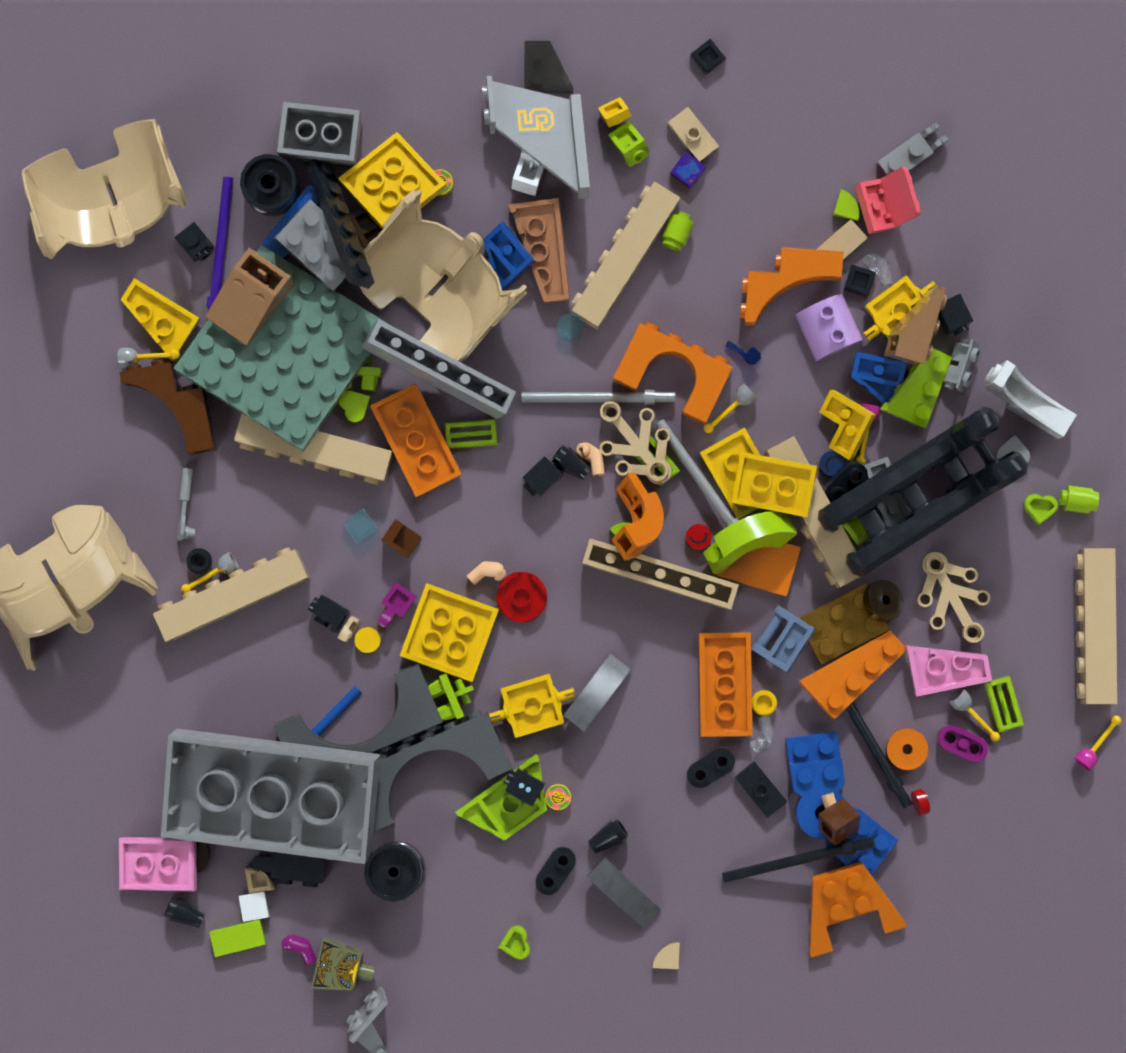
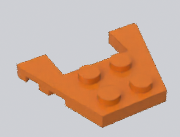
M862 861L812 877L811 923L809 924L810 945H808V952L811 958L833 951L826 927L877 910L885 934L907 927L903 917Z

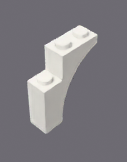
M1008 360L1000 365L997 363L995 367L989 370L984 379L988 382L984 389L1008 403L1006 408L1057 439L1064 437L1076 417L1075 413L1063 407L1032 385L1019 372L1016 365Z

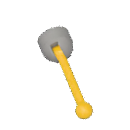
M125 347L119 348L117 357L119 366L126 368L136 365L139 359L171 358L176 360L180 357V353L174 349L168 353L137 354L133 348Z
M743 383L735 392L736 401L712 423L704 426L705 433H712L714 427L739 404L747 406L757 399L755 394Z
M230 552L224 554L219 558L216 569L189 585H182L181 592L183 594L190 592L192 588L219 572L230 574L239 570L240 567L236 559Z
M961 689L950 699L949 703L957 711L967 710L990 735L991 741L997 742L1000 740V734L994 732L971 708L972 698L965 689Z

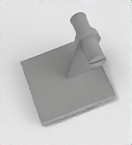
M380 986L376 991H370L363 1001L365 1004L359 1011L354 1010L346 1020L348 1023L346 1028L349 1041L352 1043L358 1041L371 1053H388L372 1023L388 1004L385 991Z

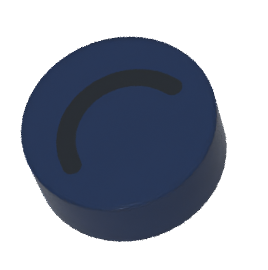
M835 451L826 452L819 460L820 471L828 477H832L845 464L844 457Z

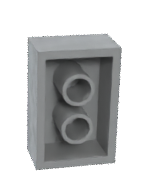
M283 102L277 148L278 155L287 160L310 162L314 159L331 165L353 167L357 164L362 125L360 110Z
M308 200L274 239L318 280L334 291L345 279L346 274L323 211L312 200Z

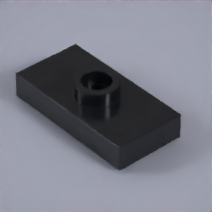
M755 761L734 777L767 818L787 802Z

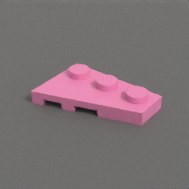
M905 645L916 697L992 681L989 660L986 654Z

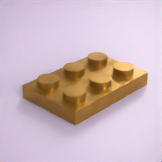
M866 584L799 617L817 629L809 644L820 665L890 630L886 622H878L867 613L863 603L864 592L868 587Z

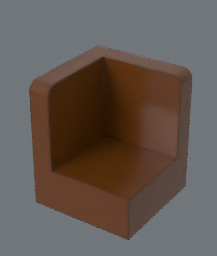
M395 519L381 541L406 558H409L422 538Z
M840 799L819 813L818 829L835 846L859 830L860 814L845 799Z

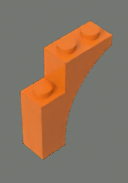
M782 247L781 255L776 254L775 270H780V273L749 271L748 278H743L742 293H747L746 303H741L740 318L745 319V326H756L759 317L766 307L776 297L792 287L812 281H841L844 251Z

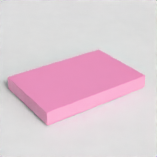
M120 837L119 890L196 891V842L160 837Z

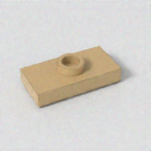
M689 107L685 108L668 122L669 127L697 161L702 162L719 148V145Z

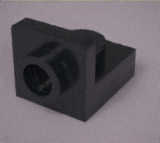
M195 222L174 237L194 262L198 260L203 261L212 254L211 249L215 247Z

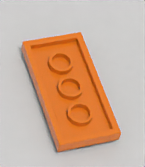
M416 383L370 405L416 498L462 476Z
M751 632L699 633L700 737L753 736Z

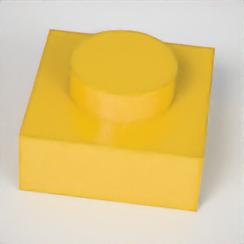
M621 97L598 108L600 116L609 128L619 125L624 120L632 117L629 108Z

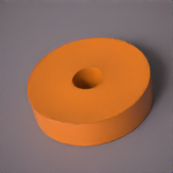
M909 728L899 729L888 738L886 755L895 767L903 770H913L921 766L926 760L928 744L920 732ZM906 744L911 746L909 754L903 752V746Z

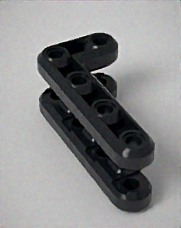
M984 406L818 511V521L825 531L833 533L839 529L838 526L846 521L850 522L858 519L869 535V541L863 544L864 547L855 553L851 552L846 555V565L853 575L864 576L984 498L1027 474L1028 464L1021 453L1011 451L1000 458H996L985 442L987 435L999 429L1000 420L993 409ZM970 446L975 448L985 464L983 469L974 474L969 473L959 457V453ZM941 466L953 483V486L941 498L937 497L934 500H928L917 481L924 475L923 472ZM898 492L901 493L910 507L911 514L906 516L905 521L888 527L877 512L876 505L881 503L882 498L887 495H893Z

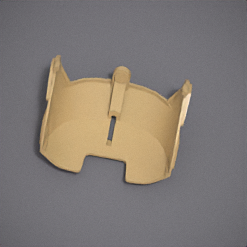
M155 119L136 121L115 128L113 134L119 154L117 157L86 169H79L68 149L63 148L38 159L22 169L24 192L32 210L30 216L34 233L44 257L53 259L55 254L66 243L80 247H100L115 243L117 247L127 246L135 240V235L150 228L164 217L170 204L180 206L181 209L185 208V204H187L186 197L169 158L161 127ZM108 184H111L117 200V205L115 206L112 203L106 186Z
M412 190L402 199L382 226L384 229L364 249L363 252L371 268V274L375 283L369 289L360 287V289L379 310L384 309L396 298H402L430 324L429 330L420 341L462 362L470 356L491 328L525 296L527 286L523 285L519 289L502 291L499 277L489 262L480 254L484 246L480 235L471 232L465 238H462L456 232L440 223L423 220L420 206L422 192L420 190ZM446 274L449 277L447 281L431 296L429 292Z
M74 505L52 516L55 530L53 535L21 555H16L10 544L0 548V619L9 629L8 631L27 670L32 669L34 671L37 669V658L30 653L31 637L45 635L67 623H70L78 633L85 634L93 629L94 623L87 611L110 594L121 580L144 588L152 596L157 593L158 587L154 578L139 556L132 552L126 542L125 535L103 506ZM45 559L59 582L56 585L51 580L42 563Z

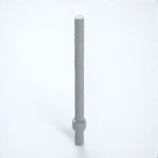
M644 390V392H522L521 401L522 403H593L613 401L644 402V405H655V402H675V392H655V390Z
M663 419L655 425L658 429L666 428L671 432L672 437L668 444L726 523L724 527L726 528L739 521L727 509ZM662 431L661 434L666 440L668 434L666 431Z

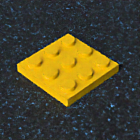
M398 132L338 178L339 183L382 230L386 220L402 199L412 190H420L422 192L420 206L423 208L447 188L446 183Z
M426 583L400 656L473 682L499 609Z

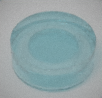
M566 314L559 319L557 332L565 340H575L582 333V322L576 315Z

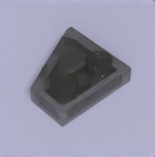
M525 41L524 89L544 94H573V86L551 42Z

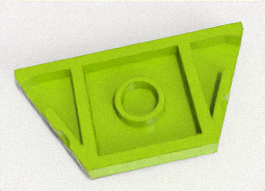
M537 754L519 766L522 770L543 781L539 756ZM507 774L455 813L457 816L472 822L505 841L547 811L544 787L531 807L505 792L507 785L504 784V781L508 776Z

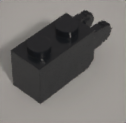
M273 852V855L259 854V856L254 857L252 865L255 871L261 870V872L271 873V878L277 879L279 884L291 885L293 881H303V886L318 887V883L325 882L327 859Z

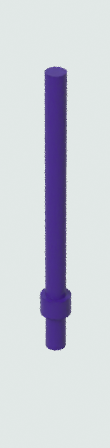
M223 177L210 297H207L206 308L209 309L222 287L233 186L232 177Z

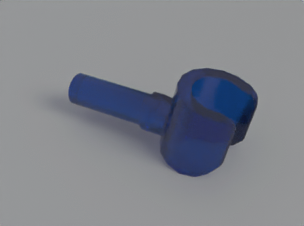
M730 341L726 343V347L741 355L749 365H754L761 359V353L754 347L746 352Z

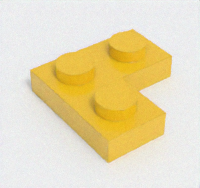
M830 390L819 411L822 415L839 424L829 448L848 460H853L876 414L836 390Z

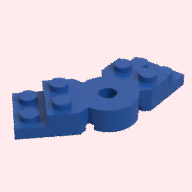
M829 732L785 738L791 788L800 795L795 805L796 821L799 827L808 835L817 839H824L825 848L835 846L818 829L819 819L815 816V810L818 806L824 805L821 796L834 793L836 802L844 799L839 793L845 785L842 758L840 756L838 733ZM855 807L854 809L860 814L859 830L845 840L853 839V841L873 836L876 847L856 851L854 855L845 856L843 854L836 857L846 865L862 861L872 875L899 840L862 810Z

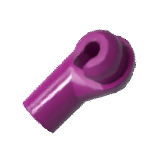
M292 934L282 940V948L287 952L300 953L305 966L317 961L307 938Z

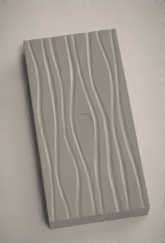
M177 728L168 735L161 837L366 864L372 853L381 754Z

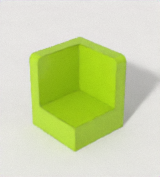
M858 519L850 522L846 521L842 524L854 547L869 538V535Z

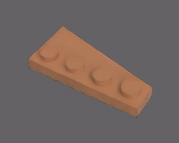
M553 198L509 204L523 245L536 260L531 266L544 303L571 300L560 199Z

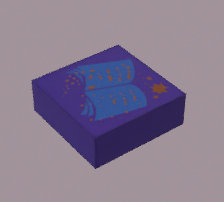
M685 152L670 174L688 188H691L706 167Z

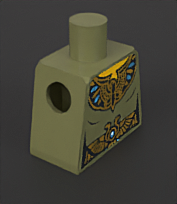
M324 936L311 988L352 991L356 987L357 979L372 982L376 967L361 963L363 951Z

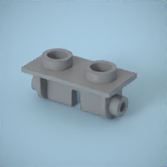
M960 338L959 342L955 343L951 356V361L959 362L958 366L949 365L943 382H945V388L954 390L956 386V389L961 394H964L965 389L969 388L972 382L973 374L971 370L973 364H976L979 360L980 349L975 340L971 339L970 342Z

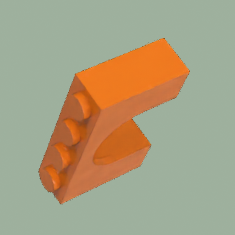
M646 322L645 325L639 323L613 377V381L636 392L647 367L653 360L664 355L681 357L689 363L695 375L694 389L682 415L705 425L733 367L728 365L729 361L721 356L715 355L713 358L705 354L706 350L698 345L692 344L690 347L682 343L683 339L675 334L669 333L667 336L659 332L660 328L652 323Z

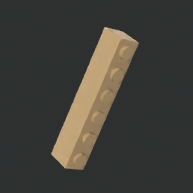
M655 181L651 187L646 185L639 196V199L642 200L637 209L635 207L631 208L625 218L628 223L624 230L621 228L617 230L611 240L615 244L610 251L605 249L598 260L601 266L596 273L591 271L584 282L587 285L583 294L578 292L570 304L574 307L572 315L596 330L603 323L670 218V215L679 204V196Z
M241 414L234 441L240 443L239 448L255 452V448L265 450L264 455L277 459L280 458L281 454L290 457L289 462L304 465L305 461L314 463L315 469L329 472V469L333 468L340 470L339 475L354 479V475L364 477V482L373 485H379V481L386 483L394 454L387 449L320 431L316 433L305 451L302 452L244 414Z
M794 436L765 452L768 457L809 464ZM816 478L809 517L799 516L803 523L800 529L807 540L811 538L815 546L812 551L819 563L823 561L827 571L824 573L831 586L835 584L837 588H840L859 578V576L853 575L846 565V555L851 552L855 553L856 550L842 524L838 526L839 529L831 533L825 531L818 521V511L830 504Z
M591 538L589 539L582 565L727 610L732 609L739 586L726 580L642 554L624 561L616 546Z
M290 547L275 553L277 557L270 561L263 558L252 563L253 568L244 572L243 569H239L228 574L230 579L220 583L219 579L206 584V590L196 593V590L182 595V600L175 604L172 601H168L159 605V611L153 613V616L165 642L178 639L310 579L298 550L294 549L291 551Z
M1115 548L1079 549V554L1075 555V568L1079 570V580L1075 582V593L1079 595V606H1076L1075 616L1076 621L1080 622V631L1076 632V646L1080 647V657L1076 659L1077 673H1080V683H1077L1076 694L1081 704H1117Z

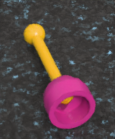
M861 403L862 407L876 414L873 422L878 420L881 407ZM869 430L861 443L859 456L855 460L863 465L866 462L864 454Z
M1113 716L1111 724L1092 749H1083L1078 752L1074 760L1081 767L1088 771L1094 768L1097 763L1095 752L1114 727L1121 724V718Z

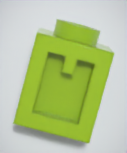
M627 121L608 134L610 141L623 155L629 167L642 162L650 155L644 138L630 121Z

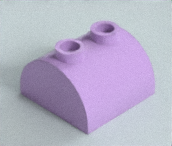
M843 294L822 300L795 315L816 362L863 341Z

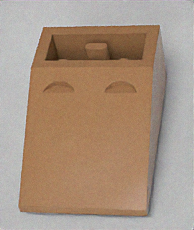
M248 248L233 267L205 317L242 344L248 346L294 287L291 276Z
M946 288L930 289L890 331L884 357L913 365L925 364V361L930 359L933 346L930 345L933 335L937 334L940 320H937L940 310L944 309L947 301V295L944 294Z

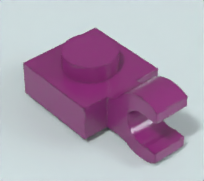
M395 582L381 602L387 608L377 623L386 629L396 614L403 618L417 596Z

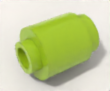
M678 211L677 214H671L662 235L664 239L662 245L675 251H681L682 247L686 246L695 224L691 221L692 217L681 211Z
M1067 485L1065 490H1061L1059 505H1063L1064 511L1085 514L1097 511L1099 492L1093 491L1092 488Z

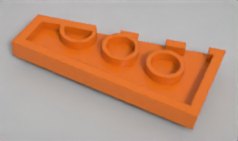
M887 631L797 682L833 720L906 651V647L891 631Z

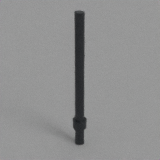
M852 702L846 708V711L887 779L886 784L890 791H894L903 808L909 807L913 803L903 787L904 782L900 775L897 776L856 705Z
M873 836L856 841L848 839L836 846L723 872L722 876L726 883L838 855H854L856 851L876 847Z

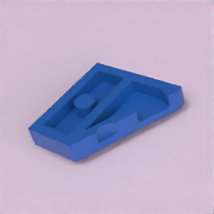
M500 222L483 239L485 250L489 255L488 262L499 277L502 291H505L536 261L503 222Z
M856 352L850 378L881 403H888L895 394L893 391L899 384L903 383L907 363Z

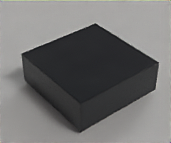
M711 38L690 54V57L705 75L709 74L726 60L724 54Z
M852 264L843 290L868 297L876 272Z

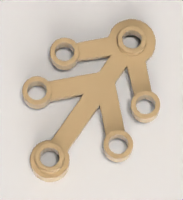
M613 401L605 402L600 408L601 417L609 423H614L630 445L614 444L608 440L603 441L599 447L601 453L607 457L614 454L641 457L646 465H634L621 460L615 466L616 472L620 476H627L631 473L645 475L652 483L658 485L666 483L672 475V468L666 461L667 443L671 440V432L666 428H659L656 431L655 438L658 443L654 458L649 452L651 424L656 418L655 412L650 408H644L640 411L641 427L638 438L621 417V407ZM611 408L616 410L614 417L608 416V410ZM645 412H651L652 414L651 419L648 421L643 419ZM662 431H666L668 434L666 440L659 439V434ZM606 444H611L612 450L609 453H605L603 450ZM622 464H627L628 470L625 473L619 471V467ZM658 467H662L664 470L663 475L656 476L655 470Z
M940 552L927 554L922 561L923 571L927 575L922 592L917 595V604L920 607H929L932 604L933 597L931 594L936 579L942 587L935 613L929 619V626L934 630H940L945 626L944 617L950 602L963 626L962 636L964 640L969 643L981 641L984 636V629L979 623L972 622L959 596L973 600L977 605L983 606L990 602V594L985 590L976 591L953 584L947 574L962 577L964 582L973 583L978 578L977 570L972 567L963 568L949 564L947 558ZM932 560L939 562L937 570L931 568ZM968 570L974 573L972 580H968L965 576ZM980 593H984L986 595V601L984 603H981L978 600V595ZM922 595L929 597V602L926 605L920 601ZM935 617L941 619V625L939 627H935L933 625V619ZM970 628L976 630V636L973 638L968 636Z

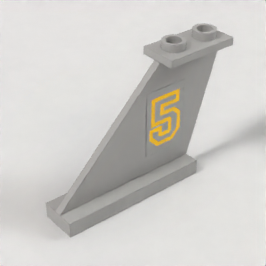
M487 76L486 86H482V101L487 102L488 109H484V124L489 125L490 134H495L496 129L578 194V199H587L589 197L590 182L581 94L570 95V99H565L492 81V76Z

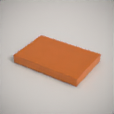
M786 543L781 548H758L741 556L721 574L712 573V575L787 597L801 547Z

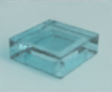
M363 508L343 523L357 544H360L379 530Z

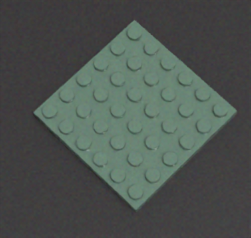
M261 245L256 253L291 276L294 285L292 290L248 346H245L208 320L180 358L174 370L304 452L357 376L361 367L372 354L361 347L372 325L380 318L337 291H332L324 283Z

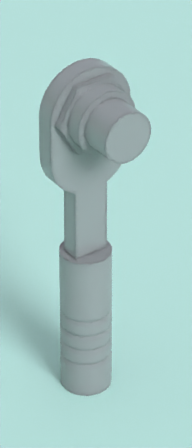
M183 468L179 497L182 504L177 541L188 538L194 539L195 529L185 525L187 501H190L193 469Z

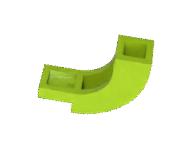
M777 511L758 513L743 518L714 536L716 542L703 553L713 574H721L744 554L762 547L781 548L798 533L787 513Z

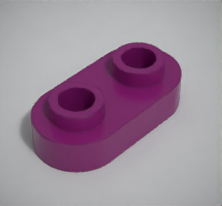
M946 725L937 734V741L941 748L968 761L979 762L987 756L988 745L986 741L954 725ZM948 733L954 735V740L951 743L946 741ZM972 744H976L978 747L977 752L974 754L969 751V747Z

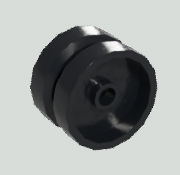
M263 154L256 156L245 165L241 173L240 187L242 194L251 207L262 215L275 217L285 214L299 197L300 184L298 177L287 160L278 155ZM269 183L275 184L272 189H267Z
M394 841L382 845L371 853L365 865L364 876L367 886L374 895L382 900L395 902L406 899L419 889L425 878L426 866L424 858L417 848L407 842ZM391 867L398 869V876L395 877L391 874Z

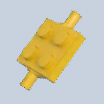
M906 275L869 302L865 308L872 316L874 325L863 332V335L866 337L872 331L874 332L866 339L871 341L879 333L884 334L889 339L890 331L936 283L931 281L930 284L920 289Z
M549 673L500 688L504 699V709L489 713V716L491 718L500 715V717L491 719L492 724L507 719L512 726L515 738L565 723L561 712V702L574 699L576 696L575 694L565 696L566 694L573 693V688L558 692L553 686Z

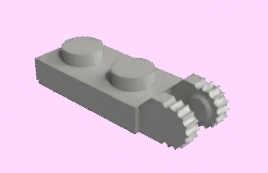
M936 122L921 134L917 133L887 154L877 164L885 175L901 167H907L910 171L932 156L934 151L948 142L949 139L945 135L937 139L931 146L927 144L925 138L934 134L939 129V125Z

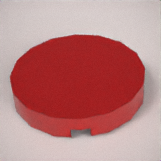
M514 572L506 576L499 584L496 593L497 605L501 613L509 620L518 623L530 622L538 618L544 611L547 603V590L543 582L536 575L528 572Z

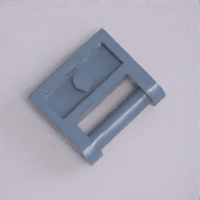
M777 605L774 610L776 612L757 643L754 642L751 649L789 673L817 629L780 605ZM785 618L789 621L772 649L768 651L766 646Z

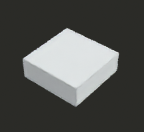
M265 891L239 896L243 922L270 917Z

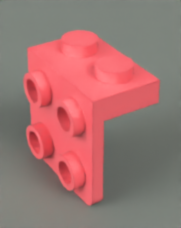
M901 167L881 179L860 182L854 185L868 234L895 229L920 216V204L917 200L912 177L907 167Z

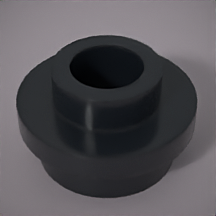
M197 548L188 554L186 563L191 572L204 574L210 570L213 560L207 550ZM203 557L204 564L197 566L195 563L196 558Z

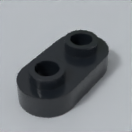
M853 460L845 463L822 488L829 502L832 503L865 482L868 478V471L858 461ZM859 472V476L856 479H852L853 474ZM836 491H841L838 497H834Z
M719 748L694 762L687 770L689 783L694 787L704 788L723 777L734 768V755L727 749ZM725 757L727 759L726 765L719 766L717 763L718 758ZM698 770H702L705 773V777L702 780H698L695 777Z
M556 848L537 874L536 887L542 894H555L576 864V857L570 848ZM566 856L568 858L567 864L560 865L558 858ZM547 877L552 878L554 881L550 887L545 886L543 883Z

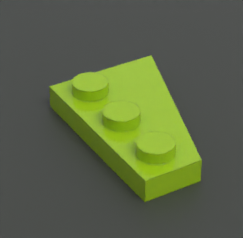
M933 348L930 359L926 360L925 364H914L911 367L907 378L893 391L895 394L888 403H884L880 410L919 428L926 429L952 357Z

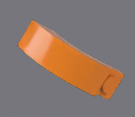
M636 473L628 474L616 487V491L632 517V523L624 525L612 539L624 561L641 555L658 537L664 523L663 507L656 491L648 493Z

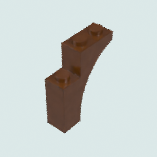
M157 360L151 362L152 366L142 368L141 365H132L126 367V371L119 372L121 383L153 393L171 409L181 426L189 454L195 455L217 450L205 390L201 387L198 388L197 385H188L182 387L183 391L179 392L176 372L171 362L167 363L166 360Z

